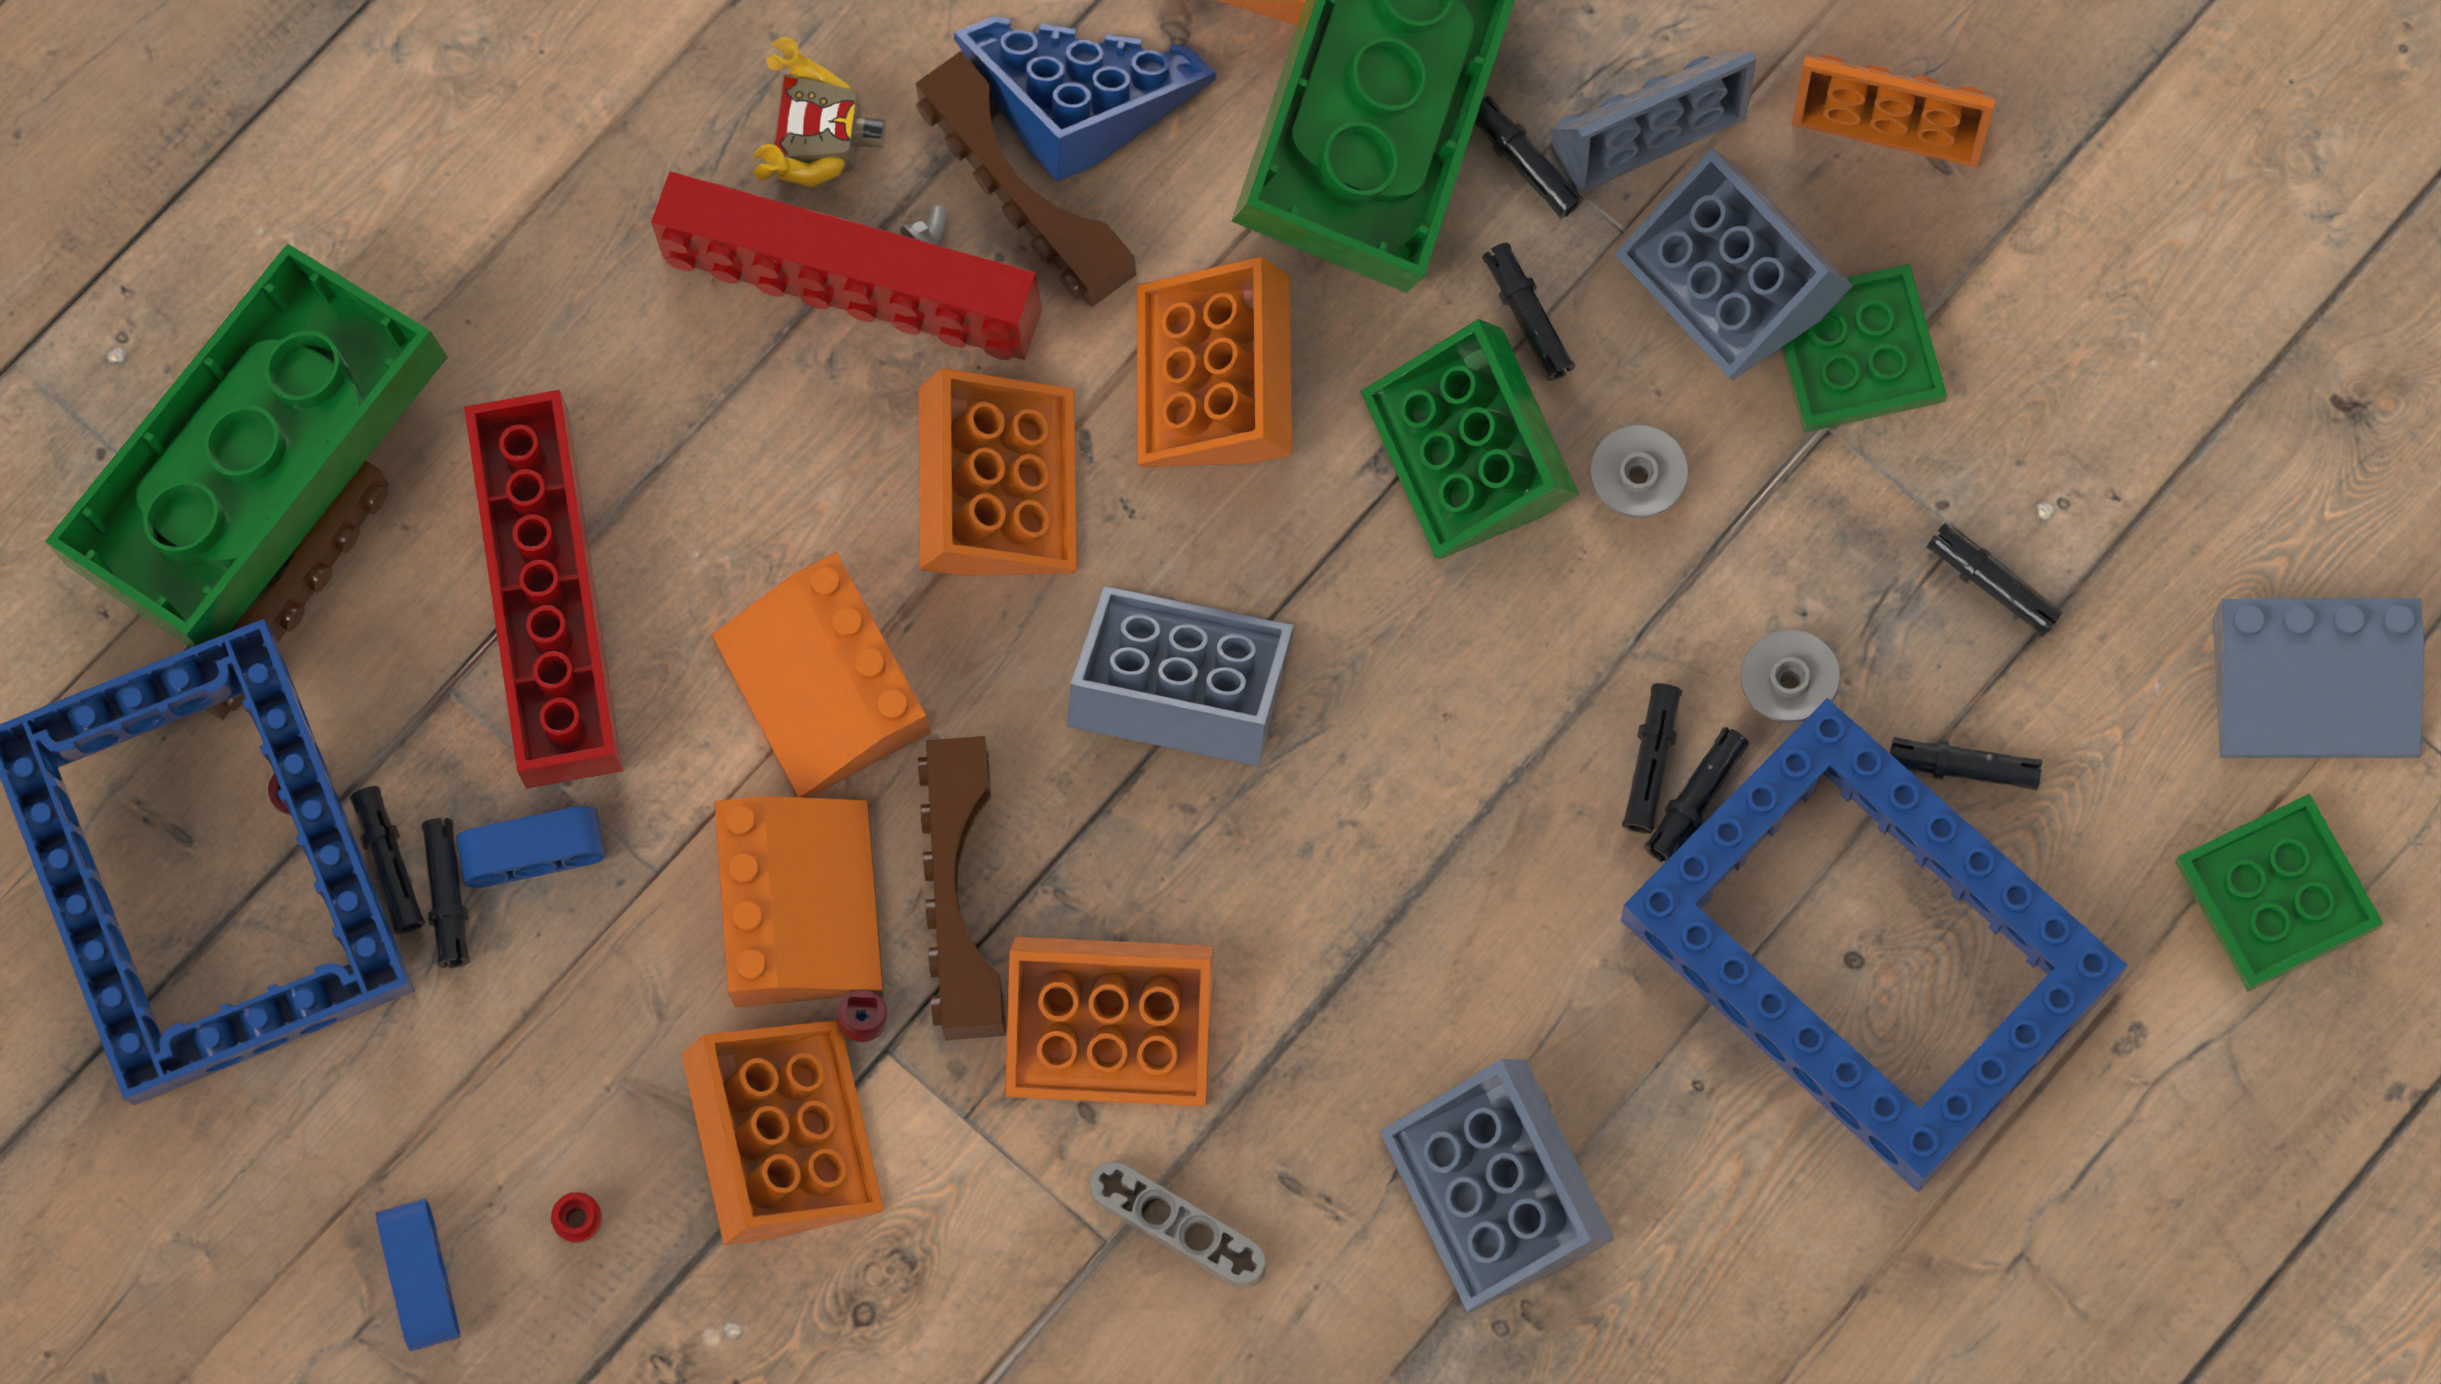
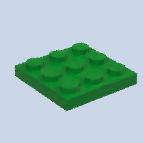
M1910 264L1846 277L1853 285L1851 289L1818 323L1781 347L1804 433L1945 402L1947 397L1946 389Z
M2310 793L2179 855L2175 860L2178 869L2247 992L2376 931L2383 925L2382 919Z

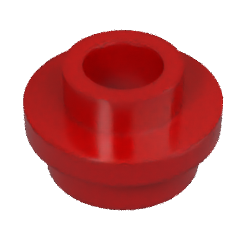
M572 1192L562 1196L555 1203L551 1212V1224L554 1231L561 1239L570 1243H581L591 1239L598 1232L602 1223L600 1206L593 1197L582 1192ZM575 1211H583L586 1213L585 1222L577 1227L569 1225V1216Z

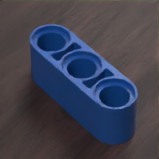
M592 806L571 807L465 830L456 836L464 885L470 888L489 887L596 864L605 858L598 812Z
M424 1198L377 1211L376 1221L403 1336L409 1351L419 1350L460 1338V1327L436 1225L427 1199Z

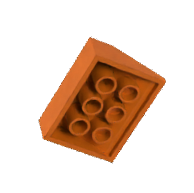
M1807 55L1802 66L1792 125L1978 168L1996 99L1995 97L1985 95L1984 92L1974 87L1964 86L1957 89L1940 85L1934 79L1925 76L1909 78L1892 74L1888 69L1881 66L1869 65L1860 67L1847 64L1841 58L1833 55H1820L1819 57Z
M1260 256L1137 285V464L1141 467L1253 464L1291 456L1290 275Z
M941 368L919 386L920 570L963 576L1067 574L1077 571L1074 388Z
M837 552L792 574L711 634L798 797L807 798L931 733L926 714Z
M758 796L714 801L727 987L734 1007L844 997L855 990H867L875 994L884 993L868 800Z
M1015 937L1009 950L1005 1097L1206 1106L1214 946Z
M836 1020L703 1034L681 1054L724 1246L771 1240L879 1214L884 1211L844 1035L839 1031Z

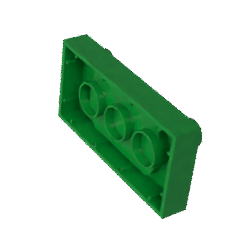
M1306 0L1231 222L1408 293L1425 276L1515 0Z
M287 243L54 529L45 543L67 567L190 648L227 634L419 395L448 356L429 329Z

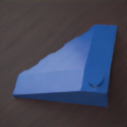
M996 16L954 32L955 42L963 54L989 83L991 96L1031 156L1057 182L1096 166L1216 80V72L1189 46L1171 44L1169 53H1160L1158 51L1142 49V39L1105 34L1104 43H1095L1089 40L1077 39L1076 29L1040 24L1039 32L1031 33L1024 30H1014L1011 28V19Z

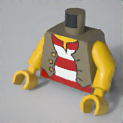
M781 37L771 43L774 48H778L783 52L784 59L776 54H772L766 58L767 66L775 71L788 67L791 75L783 74L774 145L764 144L753 154V157L761 158L767 162V164H760L754 169V175L757 179L767 180L776 173L777 178L807 188H814L839 176L841 172L853 170L857 146L883 148L886 132L885 119L862 118L858 93L853 91L850 85L807 56L799 55L798 46L791 38Z

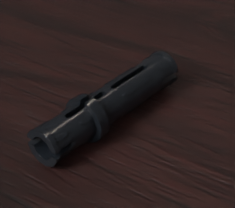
M1489 95L1486 98L1483 97L1474 124L1493 144L1492 150L1499 157L1504 156L1511 162L1523 178L1550 205L1560 219L1569 216L1582 203L1583 197L1569 185L1557 169L1525 136L1527 133L1526 129L1519 123L1514 124Z
M1506 242L1491 248L1494 255L1487 251L1482 256V259L1487 264L1501 290L1499 298L1502 304L1509 305L1545 371L1547 380L1553 381L1567 375L1563 369L1566 368L1567 372H1571L1575 368V363L1570 359L1534 292L1537 289V285L1533 278L1526 277L1512 251L1510 243Z
M1947 523L1941 526L1938 530V535H1934L1926 547L1928 550H1932L1961 572L1959 578L1966 583L1970 580L2037 630L2042 637L2051 630L2052 624L2055 625L2063 612L2061 610H2057L1990 559L1991 553L1984 547L1978 550L1952 530Z
M1654 683L1651 686V696L1645 724L1639 725L1637 737L1641 740L1632 778L1625 819L1622 822L1623 828L1643 834L1653 832V823L1662 788L1669 747L1675 745L1677 732L1673 728L1682 690L1676 686L1664 683Z
M1723 727L1676 800L1672 799L1665 807L1666 815L1644 846L1645 850L1653 858L1660 862H1666L1682 846L1690 833L1700 828L1703 823L1702 815L1726 781L1737 761L1749 747L1748 740L1734 729L1729 730L1728 727Z
M1894 736L1890 748V754L1908 770L1931 773L1934 779L1943 780L1944 776L1960 777L2019 786L2032 790H2037L2040 782L2042 769L2039 768L2042 766V759L2017 757L1949 746V741L1938 740L1937 744Z
M378 786L366 787L352 793V796L349 797L363 834L359 840L362 848L369 852L391 916L395 934L409 933L421 928L426 922L418 906L411 880L399 849L397 840L400 838L398 828L396 825H391L381 795V789Z
M434 818L423 822L421 825L424 835L432 910L428 912L429 924L434 926L438 966L446 968L448 966L447 961H449L450 968L465 966L470 962L464 924L465 920L469 919L468 909L462 906L453 832L454 822L452 819L445 818L443 820L444 825L442 826V819Z

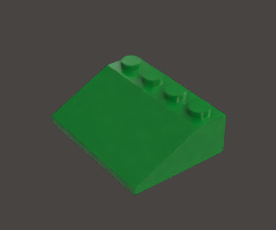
M1477 319L1360 391L1436 559L1445 558L1537 520L1580 495L1501 327Z

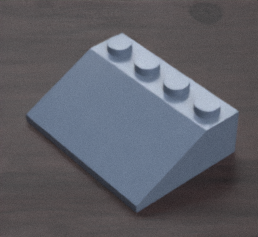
M1752 51L1723 52L1712 58L1702 56L1691 61L1683 71L1670 77L1666 75L1654 77L1646 82L1639 91L1628 96L1623 94L1614 95L1605 100L1599 106V109L1583 116L1580 113L1572 114L1561 120L1556 128L1553 129L1551 149L1571 186L1579 194L1584 193L1747 119L1756 57Z
M1712 148L1614 253L1727 377L1732 380L1818 323L1853 286L1735 162Z
M1103 586L1070 685L1067 727L1259 767L1272 723L1294 625Z
M2421 598L2221 599L2213 616L2220 758H2419L2421 756L2424 633Z
M1500 1059L1380 1131L1467 1312L1480 1308L1565 1268L1615 1240L1526 1060Z

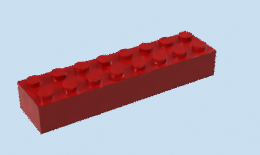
M669 171L651 220L663 259L676 269L693 271L694 268L711 272L713 277L729 284H737L740 280L754 284L760 291L772 296L781 297L784 293L800 297L803 302L818 309H828L829 306L847 310L850 316L865 322H873L874 319L892 323L896 329L907 334L917 335L922 331L938 336L939 340L950 346L964 347L965 344L983 348L986 354L1001 360H1010L1011 357L1025 360L1042 310L1036 272Z
M559 389L464 406L517 772L526 789L622 772V759L570 418L561 391Z

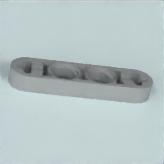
M1116 1161L1106 1162L1099 1165L1093 1172L1090 1179L1091 1193L1095 1202L1104 1210L1231 1286L1249 1288L1256 1285L1262 1279L1265 1272V1256L1261 1247L1254 1241L1125 1164ZM1116 1175L1122 1176V1187L1134 1196L1138 1186L1145 1189L1136 1197L1132 1212L1125 1210L1129 1205V1199L1123 1195L1114 1192L1110 1198L1104 1196L1105 1188L1101 1183L1104 1178L1113 1180ZM1152 1199H1161L1169 1204L1171 1214L1165 1223L1152 1225L1147 1223L1142 1217L1143 1206ZM1194 1225L1208 1226L1214 1234L1212 1245L1203 1251L1192 1250L1186 1245V1232ZM1224 1237L1231 1240L1226 1245L1228 1252L1237 1257H1242L1245 1252L1252 1254L1251 1263L1255 1267L1253 1272L1243 1270L1240 1275L1234 1274V1263L1222 1254L1218 1264L1210 1261L1219 1253Z

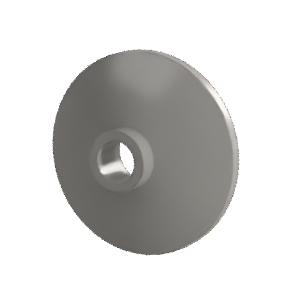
M1629 425L1611 432L1599 443L1592 457L1590 476L1597 496L1608 508L1627 517L1646 518L1663 513L1678 501L1686 486L1688 465L1682 448L1669 434L1648 425ZM1635 471H1640L1647 476V480L1644 483L1637 484L1630 480L1629 475Z
M1781 630L1764 636L1749 649L1741 667V685L1750 705L1763 716L1779 722L1796 723L1805 721L1826 698L1832 702L1839 688L1840 670L1833 651L1820 638L1804 631ZM1792 677L1799 681V685L1796 688L1789 689L1783 687L1781 682L1786 678Z

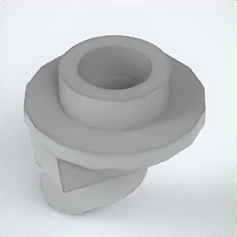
M933 206L930 209L926 225L922 221L911 226L904 225L900 229L901 235L937 245L945 230L949 215L948 210L942 206Z

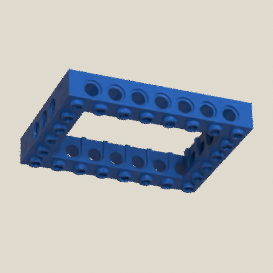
M264 619L0 724L1 782L123 1099L127 1102L137 1105L415 991L273 630ZM244 694L245 700H242L245 710L252 717L264 744L260 746L263 756L271 764L281 788L278 791L280 800L288 808L296 825L299 836L295 838L312 866L317 882L314 883L315 889L327 905L335 925L332 932L335 939L342 945L350 964L343 967L335 963L320 965L314 968L316 972L282 987L277 984L267 987L268 992L235 1006L230 1003L219 1006L221 1011L188 1025L180 1022L166 1029L161 1035L59 767Z
M1828 698L1623 905L1621 922L1917 1192L2113 988L2127 967V964ZM1822 774L1842 790L1841 797L1847 802L1852 799L1879 823L1877 827L1879 831L1884 835L1889 832L1916 856L1914 860L1916 864L1921 868L1926 865L1952 888L1951 895L1958 901L1963 898L1990 922L1989 929L1997 934L2000 931L2027 955L2026 962L2034 968L2038 965L2048 974L1921 1108L1915 1105L1701 910L1712 899L1713 890L1734 868L1739 871L1745 865L1747 855L1768 834L1771 837L1774 836L1779 830L1781 820L1801 800L1806 803L1812 797Z

